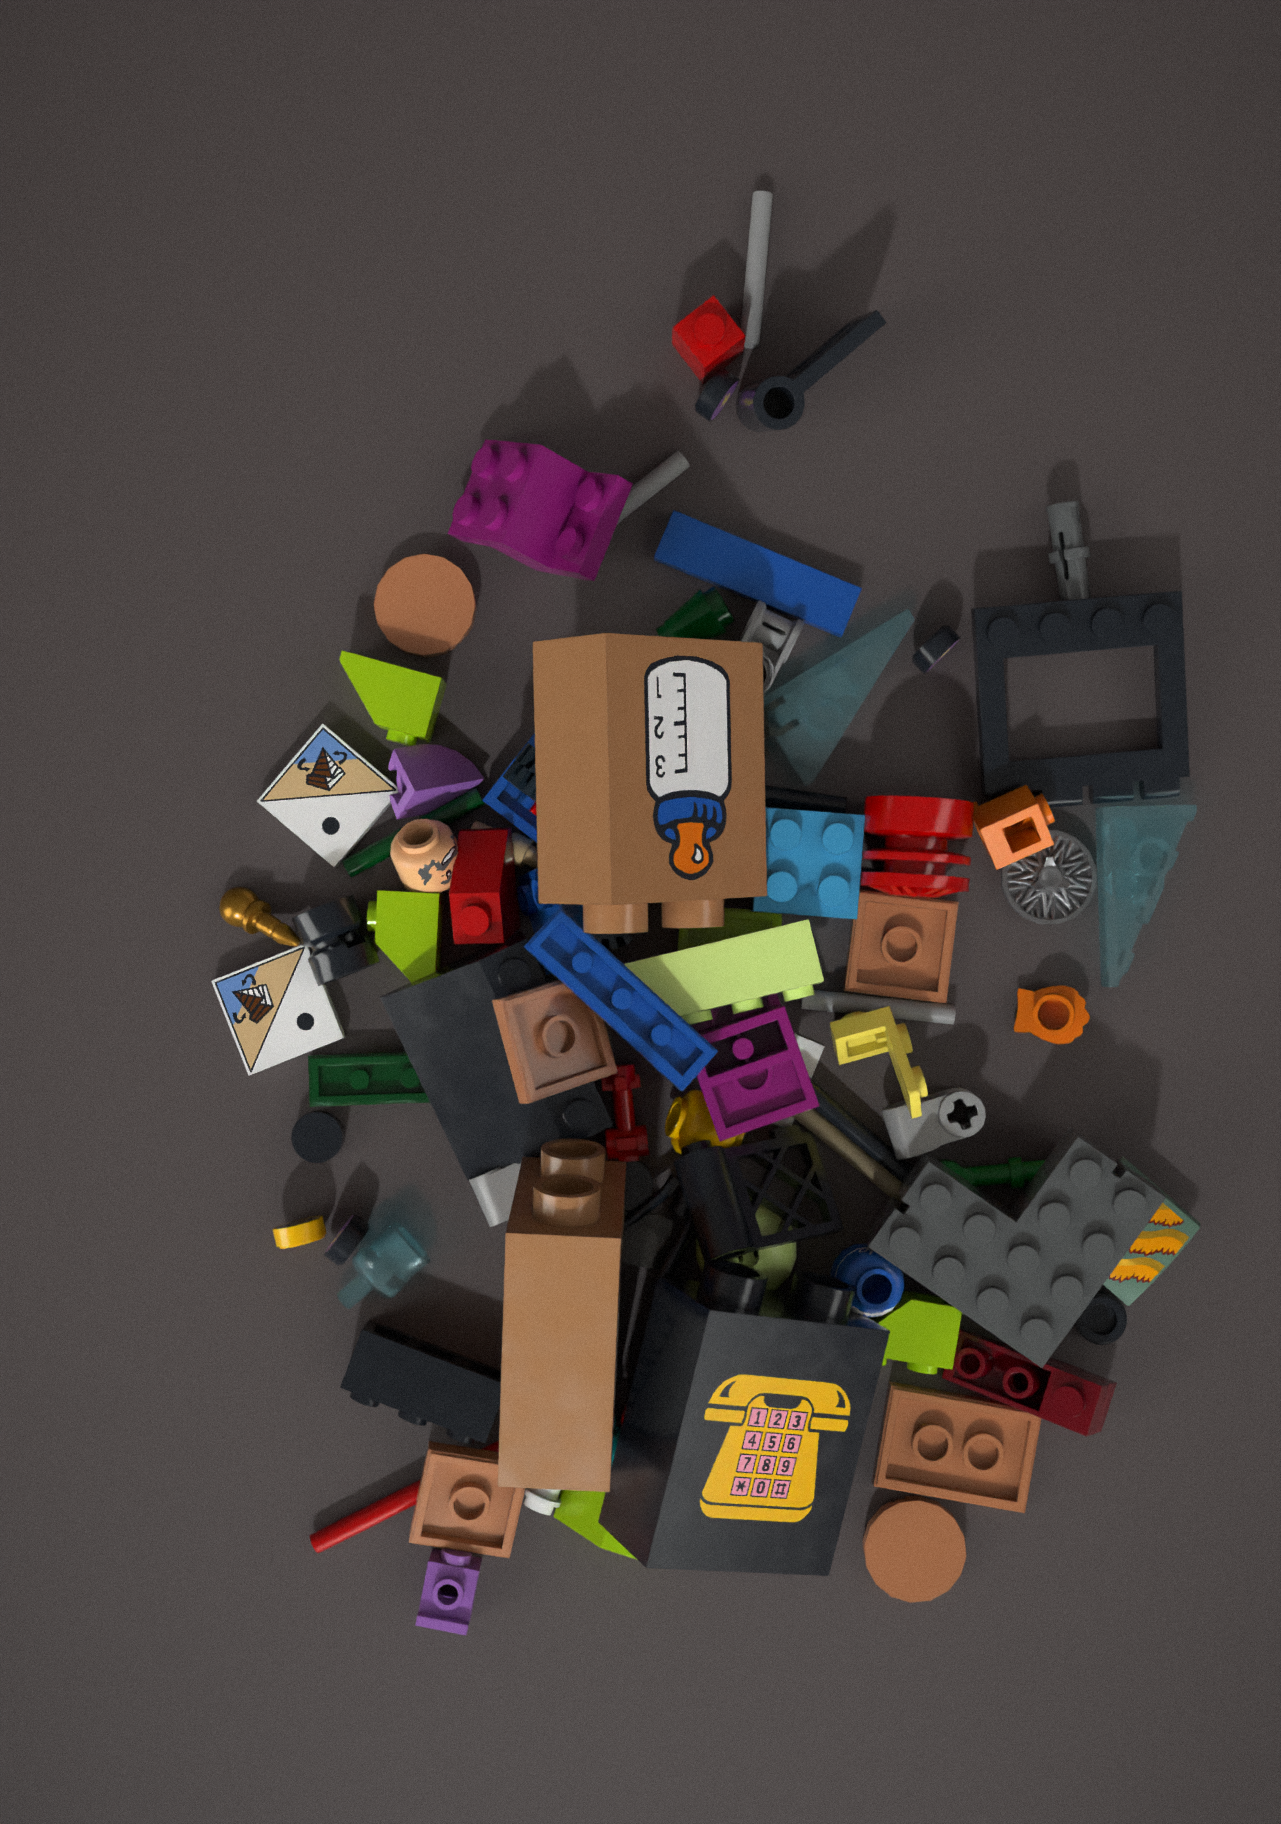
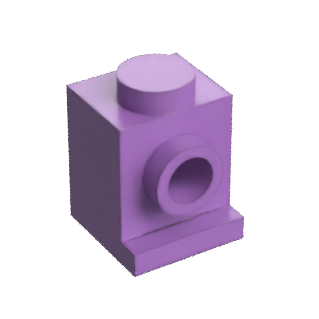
M442 1548V1550L432 1549L428 1560L415 1626L467 1635L482 1558L472 1556L471 1552ZM450 1584L457 1589L458 1595L441 1592L439 1588Z

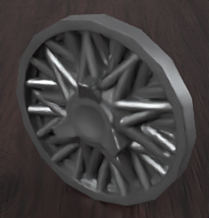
M1049 830L1054 845L1001 868V888L1008 905L1022 918L1037 924H1061L1077 917L1090 904L1097 886L1096 865L1089 849L1076 837L1059 830Z

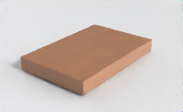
M889 1381L871 1482L875 1487L1025 1513L1041 1418L997 1400Z

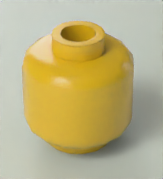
M691 1090L683 1098L677 1097L670 1106L665 1122V1134L671 1137L673 1148L680 1154H682L681 1149L694 1142L710 1140L712 1147L723 1146V1148L741 1145L744 1133L719 1141L702 1090Z

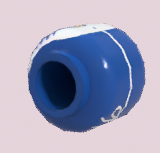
M867 1243L849 1246L842 1250L834 1260L830 1275L856 1287L851 1308L852 1312L868 1318L878 1317L893 1310L901 1300L904 1291V1275L902 1270L870 1249Z

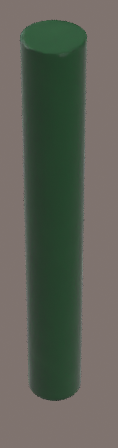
M475 787L418 819L437 820L449 825L484 806L485 803ZM401 828L343 859L342 863L349 876L352 878L391 857V843Z

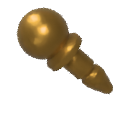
M235 887L228 890L222 896L219 905L220 914L225 922L231 926L243 927V930L249 934H256L260 931L266 936L273 938L279 944L294 947L300 944V939L288 924L282 923L281 920L271 915V906L265 901H259L258 896L252 890L245 887Z

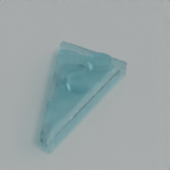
M909 609L763 697L764 721L805 787L810 785L817 777L915 619Z
M1197 805L1106 806L1095 808L1101 987H1119L1120 979L1128 972L1135 956L1131 952L1142 925L1149 924L1165 887V875L1173 868L1179 852L1175 851L1187 822L1194 820L1197 813Z

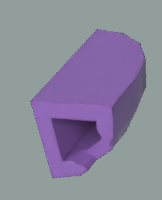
M419 744L396 748L393 750L388 765V770H397L396 782L398 793L390 795V802L397 820L427 814L477 787L484 779L470 760L459 752L441 745Z

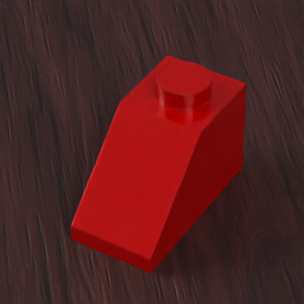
M511 828L461 829L458 833V854L453 865L449 890L454 944L505 943L520 928Z

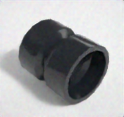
M354 895L331 901L292 918L302 946L312 948L313 953L308 958V962L318 986L344 978L380 962L370 935L361 934L359 931L364 920Z

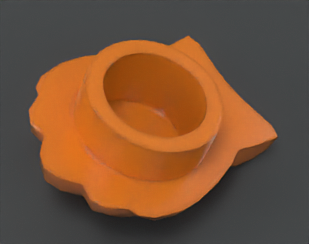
M1058 985L1042 988L1034 992L1021 988L1017 991L1018 1010L1014 1032H1030L1042 1040L1059 1045L1069 1044L1073 1042L1074 1038L1081 1036L1083 1026L1088 1023L1090 1015L1085 1009V999L1078 994L1077 990L1068 986Z

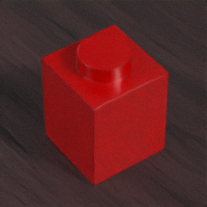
M714 295L673 326L672 345L702 384L706 383L720 369H724L743 354L746 336Z

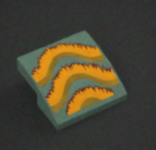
M1122 1156L1119 1159L1120 1162L1155 1185L1166 1197L1103 1284L1127 1306H1130L1179 1255L1199 1230L1200 1222Z

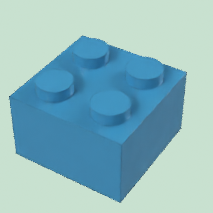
M765 807L767 896L751 897V911L857 919L865 815Z

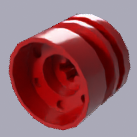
M894 795L866 796L864 798V832L885 837V848L862 851V860L884 862V871L861 872L860 886L872 887L887 893V895L940 898V896L955 892H969L970 878L946 876L947 866L971 865V857L948 851V841L972 837L973 802L937 797Z

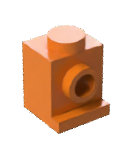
M1027 785L978 806L976 801L973 802V822L996 870L1054 845L1047 825L1055 822L1052 811L1044 795L1040 794L1034 797Z

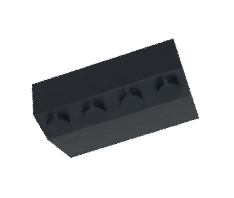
M522 931L513 934L505 943H494L442 967L434 973L380 996L468 1181L498 1167L502 1169L514 1163L520 1164L522 1157H541V1146L546 1142L557 1139L584 1140L613 1126L593 1081L529 1104L519 1103L492 1000L547 983L537 959L524 948L528 940Z

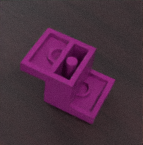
M485 439L482 448L477 451L473 458L471 476L463 495L454 506L453 521L447 534L463 542L490 546L536 571L595 581L633 484L619 475L588 472L540 444Z
M777 994L762 997L764 1005L762 1008L733 1014L731 1005L712 1009L713 1020L690 1025L718 1050L716 1055L697 1075V1079L719 1141L819 1107L785 1006L780 1004Z

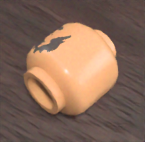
M417 819L407 823L395 835L390 851L391 859L402 884L411 892L441 893L450 888L453 865L458 854L457 840L448 825L437 820Z

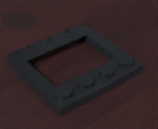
M1182 591L971 608L982 793L992 794L993 800L1027 785L1030 791L1038 790V795L1043 794L1049 807L1055 808L1082 805V786H1088L1091 804L1133 801L1134 782L1139 781V792L1142 800L1179 797L1180 778L1190 777ZM1153 646L1158 749L1009 762L1003 659Z

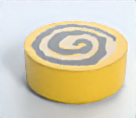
M323 1216L295 1220L272 1229L276 1247L280 1249L315 1242L324 1238L327 1234Z

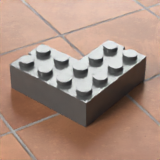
M1069 1127L1010 1210L929 1153L922 1154L898 1188L901 1200L908 1204L906 1210L903 1212L901 1202L892 1197L867 1231L866 1237L870 1249L1043 1368L1166 1197L1151 1182L1116 1159L1115 1161L1109 1153Z

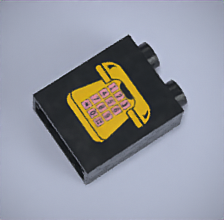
M717 1259L705 1261L700 1281L658 1276L611 1467L610 1492H605L598 1523L644 1567L829 1576L890 1330L868 1317L851 1311L856 1292L854 1285L822 1273L796 1271L790 1292L766 1289L768 1276L765 1273L746 1265Z

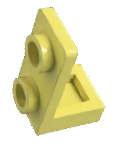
M890 1006L866 1013L861 1011L852 1012L840 1020L830 1022L833 1047L839 1065L889 1052L911 1119L921 1117L920 1098L928 1096L926 1082L920 1066L911 1068L906 1054L913 1052L910 1036L905 1023L896 1025Z

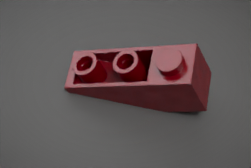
M959 1329L953 1370L944 1369L942 1375L943 1379L1086 1437L1102 1431L1117 1384L1115 1381L1053 1358H1049L1043 1368H1041L1006 1343Z

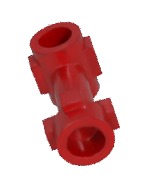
M635 1064L616 1065L618 1073L601 1078L602 1091H612L615 1128L605 1129L608 1159H618L622 1162L639 1161V1156L649 1155L646 1125L636 1126L632 1089L641 1087L640 1074H635Z

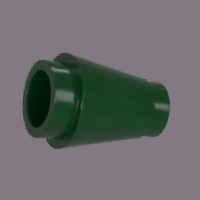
M713 586L705 592L699 589L665 620L664 624L656 628V631L662 637L711 639L727 633L725 627L735 622V619L723 598Z

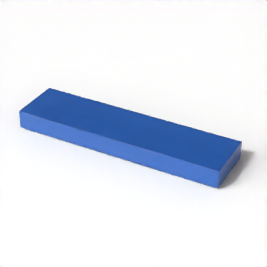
M675 510L672 512L654 555V560L753 602L758 603L759 600L765 602L766 607L796 620L799 619L808 625L840 638L845 631L862 588Z
M562 907L548 919L524 946L529 953L680 1091H683L718 1052L590 933H583V926Z

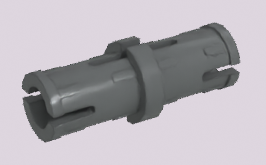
M1079 501L1046 506L1053 552L1048 554L1049 563L1055 564L1060 601L1091 598L1086 558L1091 557L1089 546L1084 547Z

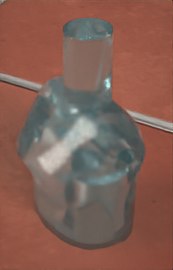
M394 1222L380 1236L365 1244L353 1255L352 1264L358 1276L338 1292L337 1297L348 1309H351L372 1290L384 1299H391L406 1286L408 1281L417 1272L430 1263V1257L406 1228L400 1223Z

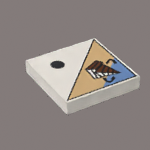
M322 724L260 796L257 802L328 863L337 868L391 805L390 795L397 794L398 789L378 769L331 729Z
M297 946L211 981L249 1076L346 1037L326 985L318 986L308 962V958L313 953L310 947Z

